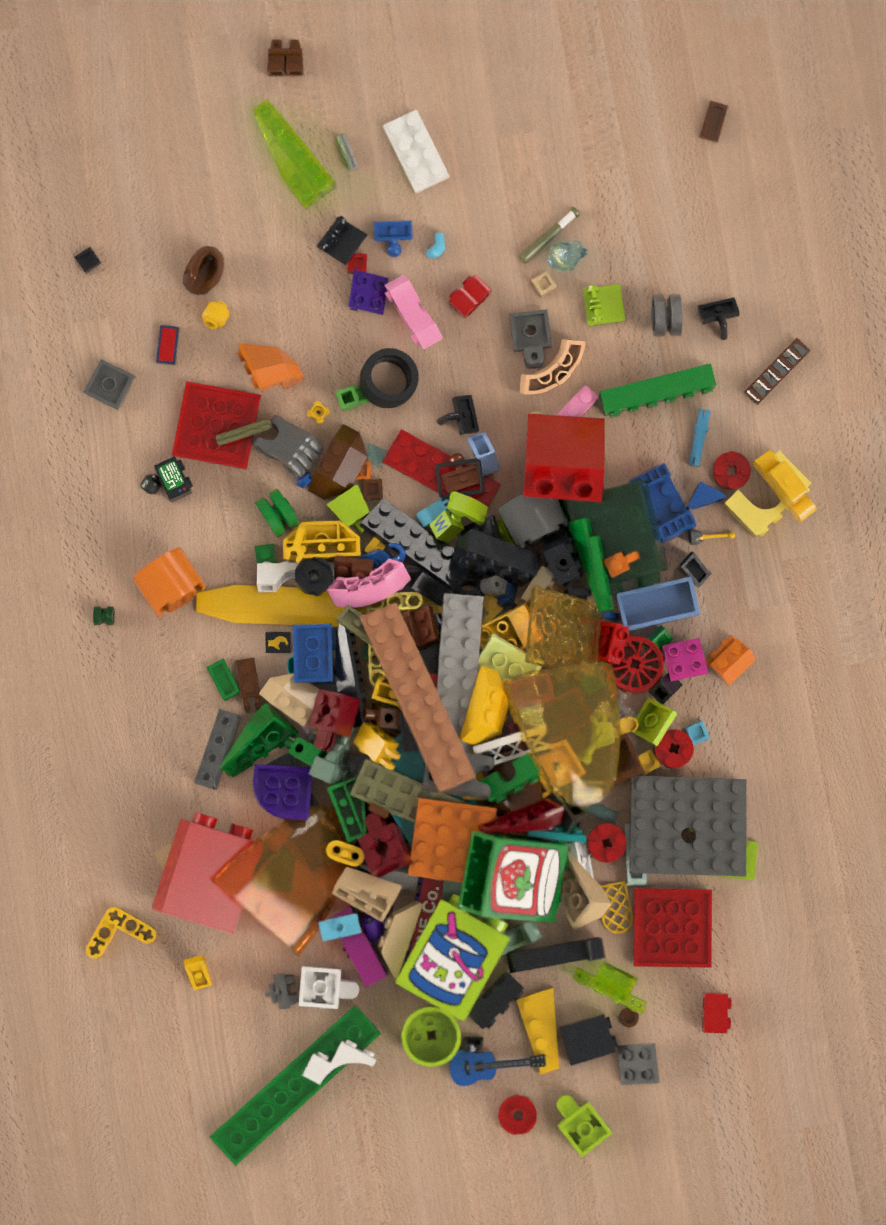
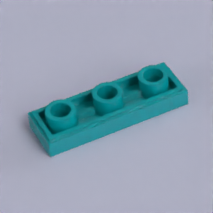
M553 828L551 831H527L526 835L528 837L586 843V835H582V831L579 830L563 833L562 828Z

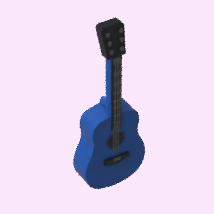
M460 1049L450 1060V1074L457 1085L469 1086L479 1080L493 1079L497 1069L523 1066L545 1067L546 1059L545 1054H539L523 1059L496 1061L491 1051L464 1052V1049Z

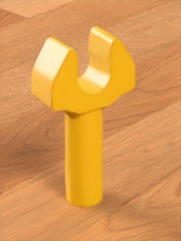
M298 527L293 546L286 547L285 556L287 561H289L290 555L293 552L298 554L296 557L297 564L303 560L305 554L301 551L300 547L305 528Z

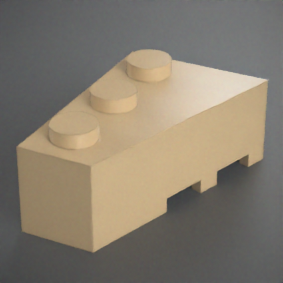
M346 867L338 879L332 894L383 922L393 906L402 885Z

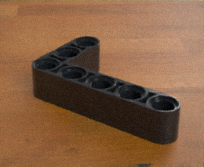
M601 937L506 954L510 973L581 960L592 961L606 958Z

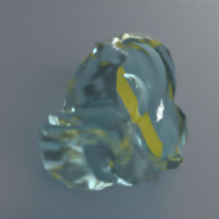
M577 240L555 243L550 248L548 263L554 270L573 271L580 259L587 256L588 249L581 241Z

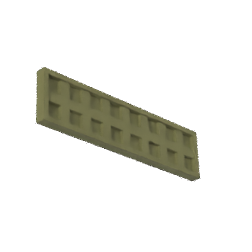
M367 758L350 793L351 796L370 804L374 803L414 823L419 797L470 804L449 794L423 791L422 782L387 769L383 765Z

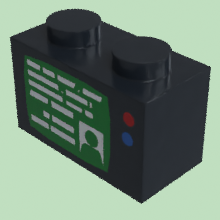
M174 456L154 465L171 502L192 494L190 488L193 487L189 476L185 478L183 471L186 469L181 459L177 461Z

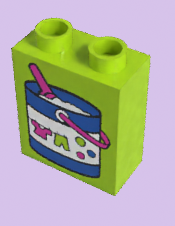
M453 894L449 903L443 899L439 902L395 983L464 1022L510 937L503 934L508 926L507 923L498 918L485 917L483 922L471 916L470 912L458 908L460 897Z

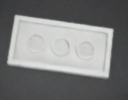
M417 109L383 125V129L415 194L449 178V174Z

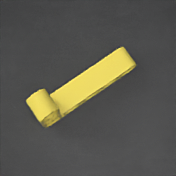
M417 592L394 593L381 600V605L378 608L367 605V614L389 606L390 602L395 599L400 601L398 608L401 614L406 611L413 613L423 607V599ZM417 599L420 603L417 606H411L409 601ZM368 644L369 679L371 686L375 688L374 677L378 675L384 676L385 673L381 664L376 665L372 662L377 655L373 647Z

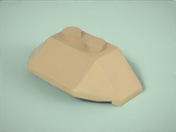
M294 673L269 678L259 694L297 723L317 735L318 729L308 725L319 689L311 683L294 684Z
M417 900L393 911L390 917L386 918L384 935L380 936L377 946L389 973L396 979L401 970L423 905Z

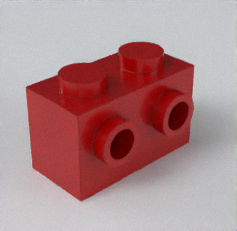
M703 992V1033L727 1034L728 1029H731V1017H728V1009H731L732 1000L728 998L727 993Z

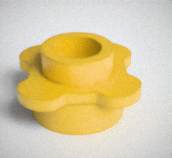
M316 401L311 410H308L307 415L310 418H314L318 424H322L325 416L330 414V409L324 407L320 401Z

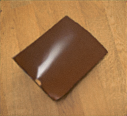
M512 751L502 752L499 754L508 757L511 755ZM518 758L494 765L492 770L487 771L488 776L494 772H501L506 781H511L516 774L512 762ZM540 780L531 785L530 783L524 785V790L514 794L512 792L507 795L508 799L499 804L491 802L492 807L497 808L496 815L502 816L542 800Z

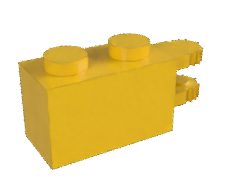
M363 722L353 742L359 747V751L370 757L371 761L377 764L381 763L385 768L393 770L395 765L391 759H399L401 756L396 751L399 744L382 728L372 723Z

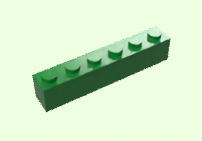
M710 363L600 391L599 396L604 415H609L610 418L620 416V412L628 411V413L639 411L640 407H656L659 402L665 401V404L675 402L676 398L679 397L688 399L694 397L695 393L702 392V395L713 392L717 384Z

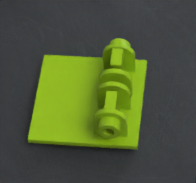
M620 284L600 287L591 285L589 288L583 289L588 326L626 321Z

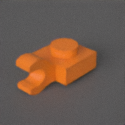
M637 551L624 556L623 552H619L605 559L604 562L611 578L630 570L628 564L640 559Z

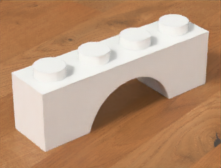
M289 561L282 563H257L258 592H278L284 582L295 578V569L298 564ZM327 561V562L330 564L331 569H332V571H333V582H334V581H335V577H334V563H330L329 561ZM318 573L310 574L309 576L314 580L318 578Z

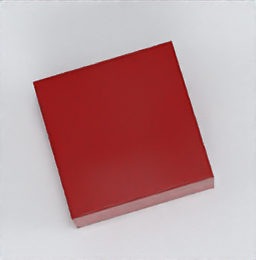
M354 253L348 262V274H353L354 270L367 273V254Z

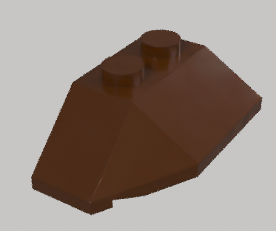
M344 424L341 426L318 465L308 492L326 500L343 494L352 488L368 458L360 432Z

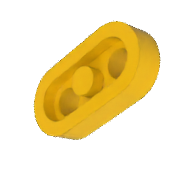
M340 840L330 842L326 849L327 855L331 859L350 866H359L365 859L360 847ZM335 846L340 848L339 853H334L333 848ZM352 853H358L359 858L357 860H354L352 858Z

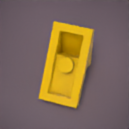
M199 955L183 960L193 990L213 986L205 957Z

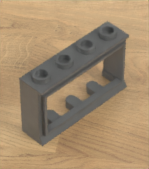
M219 709L194 781L195 784L217 790L223 773L220 769L221 764L231 749L241 717Z

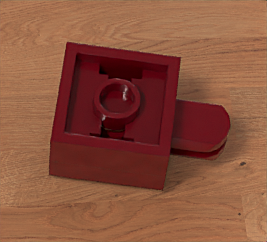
M319 689L308 725L318 729L314 746L317 749L323 751L332 750L336 734L350 738L361 700Z
M376 813L369 814L365 819L369 833L358 839L370 874L379 878L412 864L413 861L401 827L394 823L386 825L384 817Z

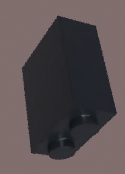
M604 1013L559 1027L571 1066L616 1052L615 1047H618L615 1035L611 1036L609 1030L612 1028L610 1018L605 1017Z

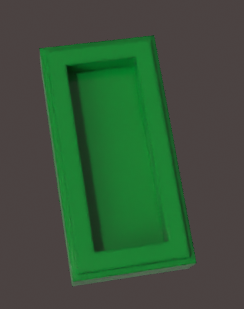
M224 658L206 667L224 701L240 694V689Z

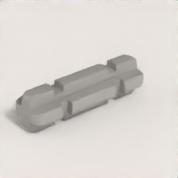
M346 134L338 135L337 141L341 145L340 149L345 161H347L348 169L354 170L358 168Z

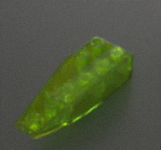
M268 99L252 110L283 181L306 210L336 188L335 180Z

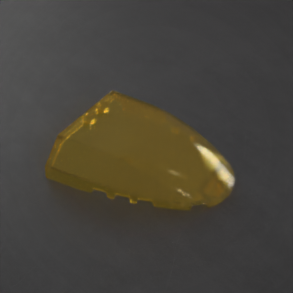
M594 662L535 670L506 679L502 684L514 722L518 723L522 733L521 738L526 742L531 758L535 759L539 766L538 771L552 792L560 795L567 800L566 803L574 806L594 805L603 800L615 784L620 752V709L612 665L605 662Z

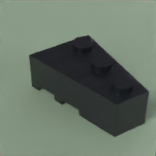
M506 970L474 1003L468 1016L482 1029L485 1027L489 1029L496 1022L494 1018L499 1013L503 1015L510 1007L508 1004L513 999L516 1001L523 994L522 990L524 987Z

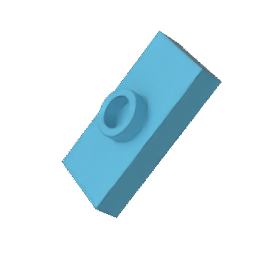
M357 913L318 922L322 941L361 933Z

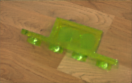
M605 961L602 962L595 976L580 968L576 969L573 979L580 985L588 986L598 994H604L614 1002L628 1006L634 1012L644 1013L647 1002L630 994L638 980L637 977Z

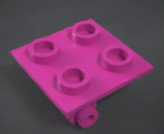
M700 638L662 646L664 661H666L671 681L709 674Z

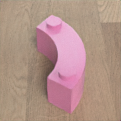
M404 274L384 285L387 290L385 295L390 303L393 302L412 333L411 338L416 346L419 344L424 350L443 339L436 323L428 312L425 311L422 305H418L421 301L409 279Z
M388 559L383 565L370 572V576L362 579L358 577H337L326 590L335 606L346 608L347 605L355 608L374 604L391 596L398 590H402L411 578L402 562Z

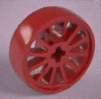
M629 636L624 648L630 647L633 650V655L631 657L624 656L620 661L626 664L624 666L613 668L612 664L606 663V671L610 681L618 689L626 693L638 694L650 690L658 683L663 674L664 659L658 646L648 638ZM631 642L639 643L638 650H636V647ZM644 644L649 649L640 657L641 647ZM650 651L654 652L656 658L643 660ZM631 660H634V662H639L637 670L635 667H630V665L632 664ZM657 661L658 666L656 669L644 664ZM626 668L627 671L620 678L615 676L614 671ZM643 669L654 671L656 673L655 677L651 679ZM639 672L649 681L648 684L642 685ZM628 673H631L628 685L621 683V680ZM634 674L637 676L639 687H631Z

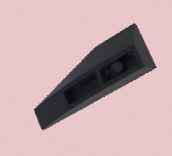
M339 624L335 667L337 693L361 700L353 727H360L363 722L367 723L369 720H364L362 716L363 702L367 701L365 689L361 690L360 682H363L361 670L357 671L356 663L360 662L358 651L354 652L353 644H356L355 635Z

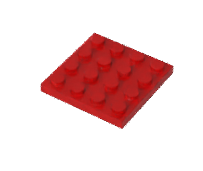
M186 381L172 456L247 470L254 435L221 446L218 445L216 436L257 422L261 395Z
M634 888L633 966L712 968V889Z

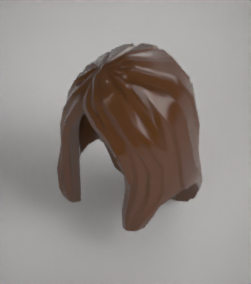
M205 246L194 253L186 266L183 276V285L189 292L195 295H205L219 283L224 270V257L216 247Z

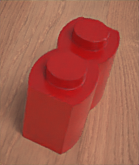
M476 274L473 277L468 276L462 283L464 286L460 290L455 289L449 296L451 298L449 304L464 319L470 316L492 293V289Z

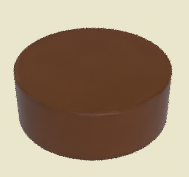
M627 1007L620 1012L619 1020L625 1027H633L638 1023L639 1015L635 1009Z

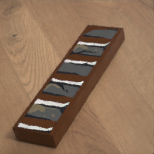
M796 338L744 393L758 405L811 350Z

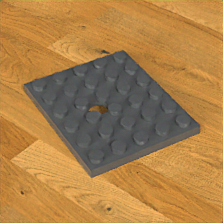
M635 776L631 778L629 873L745 877L747 779ZM685 828L694 830L696 838L692 843H685L681 838V833Z

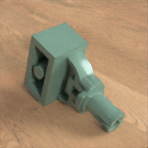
M354 727L352 728L350 738L339 735L338 740L334 741L333 748L326 757H315L309 772L310 775L332 784H339L348 780L350 766L346 765L348 751L351 750L349 742L355 730Z

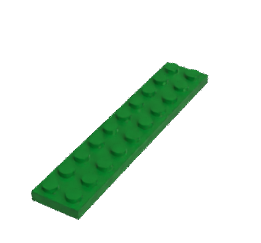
M355 1004L210 1135V1138L236 1166L349 1064L347 1063L333 1069L325 1076L321 1084H318L302 1076L314 1053L322 1052L329 1056L328 1060L332 1062L342 1041L346 1042L348 1039L357 1044L356 1048L363 1051L381 1035V1032Z

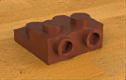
M337 555L334 559L335 580L337 577H358L362 579L370 576V572L376 569L374 568V560Z
M426 605L413 613L410 611L402 613V617L418 651L440 641L432 606Z

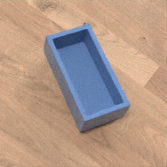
M692 577L616 593L615 595L621 625L629 627L628 632L700 615Z

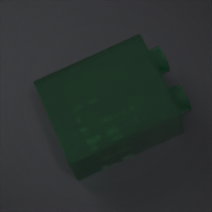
M639 480L604 489L601 502L566 500L571 521L589 518L592 536L601 537L605 559L619 552H623L624 556L636 551L639 554L640 559L629 563L630 570L611 578L607 569L611 595L624 592L622 581L636 578L638 588L661 583L659 572L667 571L669 568L647 480ZM585 574L587 586H588V589H590V586H589V583H588V580H587V577H586V574Z

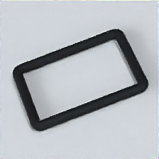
M480 459L436 464L435 470L439 497L444 499L450 498L451 495L442 494L439 467L477 462L481 490L460 493L466 496L482 494L484 492V482Z

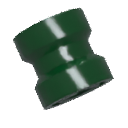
M94 606V625H114V606H108L107 608Z

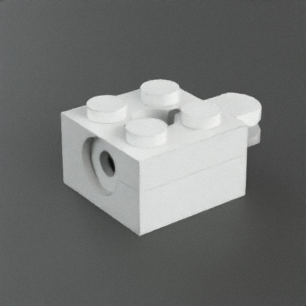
M303 965L299 1006L338 1009L339 998H355L359 993V985L354 980L341 979L342 969Z

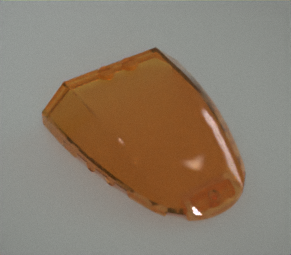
M326 806L310 807L309 820L284 819L282 823L269 829V832L261 838H257L249 848L239 853L213 880L215 884L234 897L293 951V954L300 957L319 931L318 922L325 921L337 899V896L333 895L332 891L347 867V864L331 859L326 852L328 844L334 840L347 843L335 810ZM338 846L333 848L334 853L340 852Z

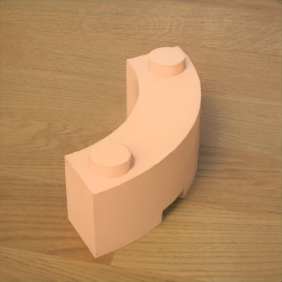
M562 339L556 357L548 366L534 373L521 374L519 393L539 394L547 392L566 381L580 363L585 348V341Z

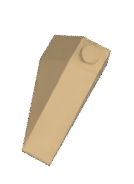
M568 850V866L563 873L562 891H560L561 898H565L567 907L564 910L573 929H578L601 918L611 905V902L603 888Z

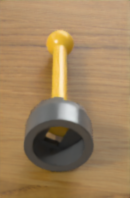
M689 530L688 532L690 545H698L703 539L728 537L733 539L735 537L733 531L725 534L703 535L699 530Z

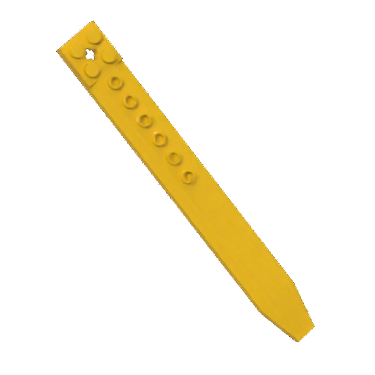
M232 585L198 592L196 600L197 613L240 624H331L332 627H339V623L336 620L345 609L344 607L335 606L328 592H323L320 596H314L302 592L298 587L280 586L278 592H258L255 585ZM420 594L423 599V607L430 605L433 607L434 614L440 613L442 615L443 605L441 607ZM485 594L483 598V608L489 612V615L482 619L481 625L491 621L503 610V607L497 605L498 599L490 594ZM396 599L390 602V605L396 603L397 606L400 605V601ZM417 599L409 601L411 606H417L420 603ZM379 601L370 605L373 608H378L381 603ZM367 606L354 608L363 615L367 614Z

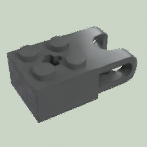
M465 751L475 774L480 771H490L493 769L495 760L492 757L471 754ZM426 765L422 790L439 793ZM474 778L441 793L487 799L491 795V789L487 784L480 783Z

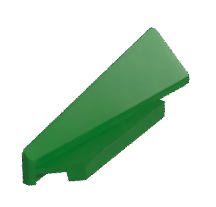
M589 518L568 522L598 611L614 609L601 537L592 536Z

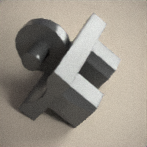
M284 973L273 975L274 983L269 984L270 992L265 993V996H271L272 1003L278 1002L280 1009L291 1008V1005L299 1002L297 993L288 994L286 987L295 985L294 975H284Z

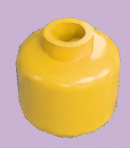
M222 301L209 302L202 314L203 323L212 330L223 328L230 316L227 305Z

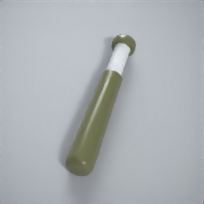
M572 207L567 216L560 220V222L555 223L520 253L519 259L523 263L529 262L563 230L562 228L572 219L580 216L579 211Z

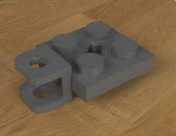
M547 309L510 314L514 352L524 351V361L528 369L542 367L544 360L543 349L552 348ZM529 326H532V329H536L533 335L525 332Z

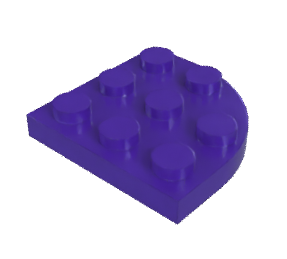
M255 764L253 791L258 804L266 812L279 818L309 820L312 775L309 772L311 767Z

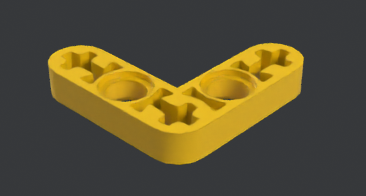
M111 907L106 911L86 947V953L93 959L101 957L117 929L146 944L156 940L157 931L118 907ZM118 911L117 915L121 918H123L124 915L127 916V918H125V920L123 921L122 926L119 925V923L121 922L120 920H111L112 916L110 915V912ZM128 920L136 922L137 927L135 930L129 931L126 928ZM141 924L144 926L142 928L143 931H152V939L148 938L145 940V935L141 932L139 936L135 934L140 929ZM107 927L110 930L108 938L100 936L101 928ZM97 937V939L106 943L105 945L101 943L98 947L100 953H95L93 955L92 949H90V947L96 946L98 941H95L94 939Z

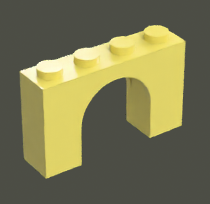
M779 450L775 455L781 463L784 460L788 463L809 492L808 486L811 482ZM739 490L723 504L730 514L754 538L758 535L762 537L769 530L767 526L771 522L777 523L783 517L781 512L787 509L782 501L774 508L760 509L754 506Z

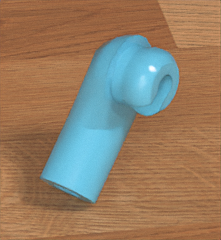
M444 233L434 234L435 245L426 252L429 259H436L445 251Z

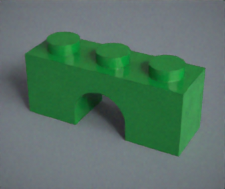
M528 752L512 762L516 774L511 781H506L501 772H494L479 781L480 783L487 784L491 789V795L488 798L489 802H497L499 804L508 799L507 795L512 792L516 794L524 790V785L528 783L531 785L541 780L540 776L545 773L534 753Z

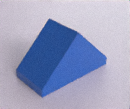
M700 481L686 508L688 511L722 501L726 497L724 493Z

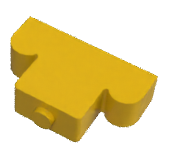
M769 449L753 461V466L799 524L817 510L811 499L806 496L808 489L785 460L781 463L774 452Z

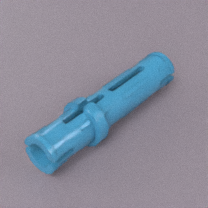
M699 409L697 424L694 425L695 433L688 462L690 466L700 467L706 432L709 431L707 426L711 411L707 409Z

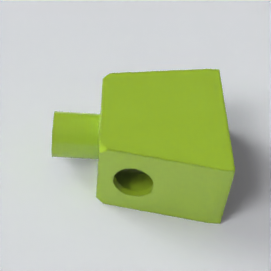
M355 485L329 502L327 507L347 527L351 528L355 525L361 534L365 530L360 527V524L370 512L358 485Z

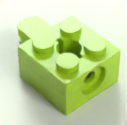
M568 1094L558 1098L557 1108L564 1118L557 1123V1126L581 1157H584L613 1134L588 1100L579 1106L573 1097Z

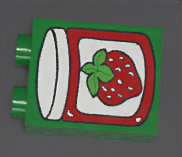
M472 831L458 908L481 917L555 922L556 911L561 904L560 889L563 873L568 866V845L544 838L499 833L485 834L480 831Z

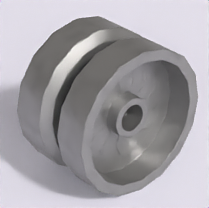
M663 294L652 296L651 323L654 337H664L667 324L671 336H681L682 302L680 294H670L667 306Z

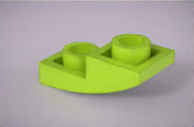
M453 491L451 492L447 509L459 517L466 516L476 524L481 525L485 522L488 507L469 496Z

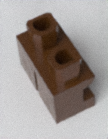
M272 40L270 49H268V76H285V60L287 76H304L303 51L299 40H289V48H282V40Z

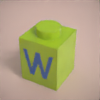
M446 510L429 524L436 539L448 543L464 529L461 518Z

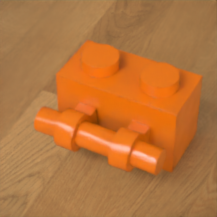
M732 635L721 641V645L715 651H711L708 654L709 657L705 660L708 667L711 666L715 674L728 686L756 660L751 650Z

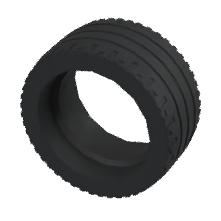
M385 348L373 353L366 360L360 372L359 383L364 397L377 407L390 409L396 408L410 399L417 388L419 373L416 363L407 353L394 348ZM381 362H389L401 368L407 382L403 392L397 395H389L378 390L371 377L374 366Z

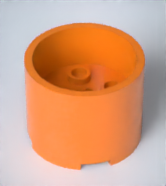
M181 547L172 549L159 556L138 571L132 578L158 618L164 616L162 613L166 611L167 613H172L194 599L193 597L196 596L198 590L202 592L207 587Z

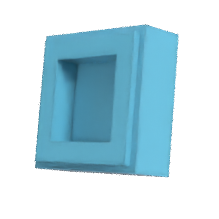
M703 721L684 728L686 734L691 738L693 745L710 739Z

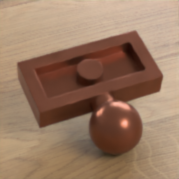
M454 453L451 455L449 462L465 459L462 454ZM464 464L453 465L452 467L456 468V471L443 474L442 478L447 493L450 494L453 491L456 492L480 484L477 464L463 468Z

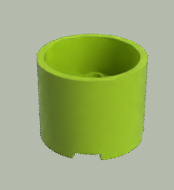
M433 1004L420 1006L412 1011L407 1017L402 1030V1044L405 1052L414 1062L426 1067H436L450 1061L457 1053L461 1042V1031L456 1017ZM428 1030H429L430 1032L433 1031V1030L436 1031V1032H435V1036H436L435 1039H434V1038H430V1039L427 1038V1037H428V1033H427Z

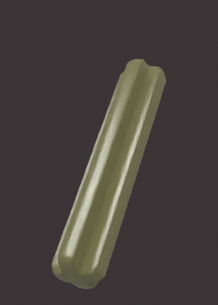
M264 419L216 436L218 445L221 446L269 430L272 426L269 419Z

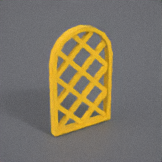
M626 881L601 886L602 888L608 887L605 893L607 897L612 899L611 904L613 901L620 904L617 910L609 906L608 909L614 912L611 919L605 915L606 912L601 917L605 928L615 934L626 932L633 922V911ZM621 884L619 889L615 888L612 885ZM623 886L625 887L626 894L620 891ZM610 888L617 891L614 897L607 894ZM618 893L625 896L622 902L615 899ZM626 899L628 901L629 907L623 904ZM622 906L628 910L624 916L618 912ZM629 912L631 914V920L626 918ZM616 914L622 917L619 924L613 921ZM604 918H606V919L609 920V923L607 924V926H606V923H605V921H604ZM624 920L630 922L627 928L621 926ZM611 922L617 925L615 931L608 928Z

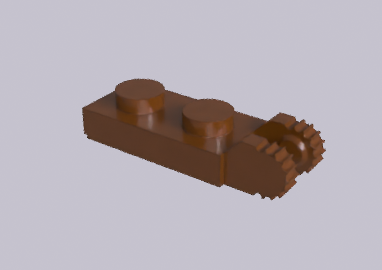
M255 658L236 660L241 699H243L245 713H250V705L248 703V698L255 697V707L258 711L261 708V695L259 694L260 687Z

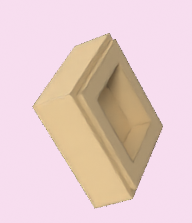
M548 271L531 280L540 297L557 288Z

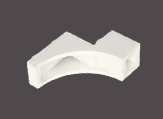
M347 1039L346 1042H341L332 1062L328 1060L329 1056L322 1052L314 1053L302 1076L321 1084L325 1076L338 1066L347 1063H363L373 1067L377 1058L374 1057L375 1053L368 1049L362 1051L356 1048V1043Z

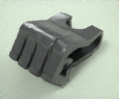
M275 415L270 421L272 427L278 431L277 437L273 440L257 437L253 445L266 457L282 461L283 467L288 473L301 478L305 474V470H309L312 467L311 462H315L318 459L317 454L322 452L323 447L309 432Z

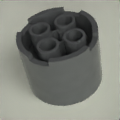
M523 494L498 509L516 546L524 549L525 545L533 547L545 541L546 537L558 533L560 527H563V529L569 527V521L557 499L523 497Z

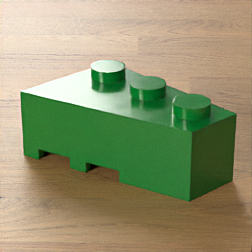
M357 777L327 788L342 831L349 844L358 841L359 837L366 835L365 801L350 795Z

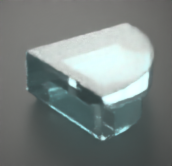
M369 443V459L375 467L380 469L387 451Z

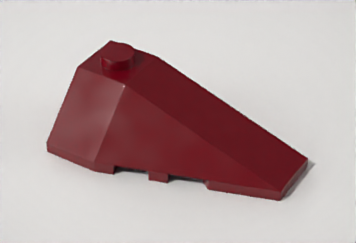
M544 798L480 824L478 829L485 834L547 831L561 823L564 809L563 806L549 798Z

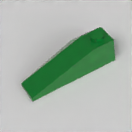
M265 703L252 716L223 760L220 769L234 777L253 766L254 761L262 756L264 758L268 757L269 752L277 747L279 749L283 748L288 737L294 738L299 732L277 709Z

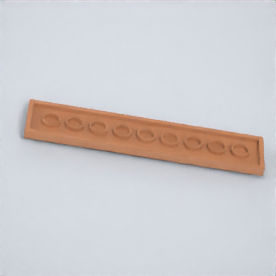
M393 603L361 616L362 625L439 793L476 778L397 604Z

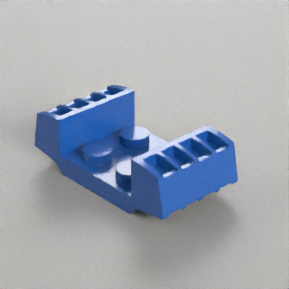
M661 463L628 480L634 492L639 495L641 506L662 544L696 527V521L691 511L687 510L670 478L671 473L665 463Z

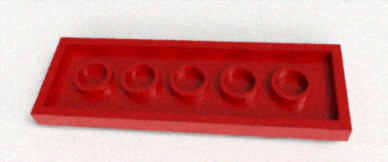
M401 429L385 456L383 463L438 493L435 466L438 463L449 462L451 456ZM452 466L439 467L443 495L448 493L442 475L456 471V468ZM485 475L483 476L484 492L467 496L489 507L501 484ZM480 484L456 492L481 490Z

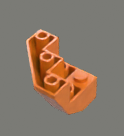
M242 343L238 345L240 350L237 351L241 362H246L243 366L248 375L252 374L253 377L250 380L254 388H259L260 392L276 385H282L286 389L305 380L296 360L279 348Z

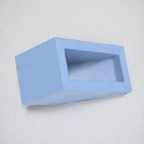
M486 432L467 438L475 459L477 458L481 461L483 476L501 470L496 453Z

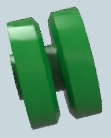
M277 488L269 493V497L274 505L271 506L265 498L259 499L255 504L276 537L279 538L286 533V529L281 521L284 520L291 529L299 525L300 522L286 497L284 498Z

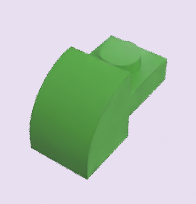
M360 385L350 386L335 392L342 412L351 411L358 406L370 403L364 397Z

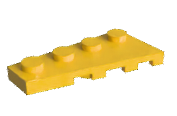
M552 987L517 999L534 1056L545 1054L546 1066L538 1067L540 1074L559 1069L554 991Z

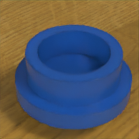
M307 472L301 478L297 477L296 480L298 482L296 486H300L302 489L305 488L312 481L311 473Z

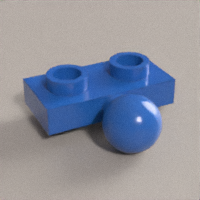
M412 220L374 221L375 241H390V244L387 246L389 256L397 257L401 254L402 248L397 240H413Z

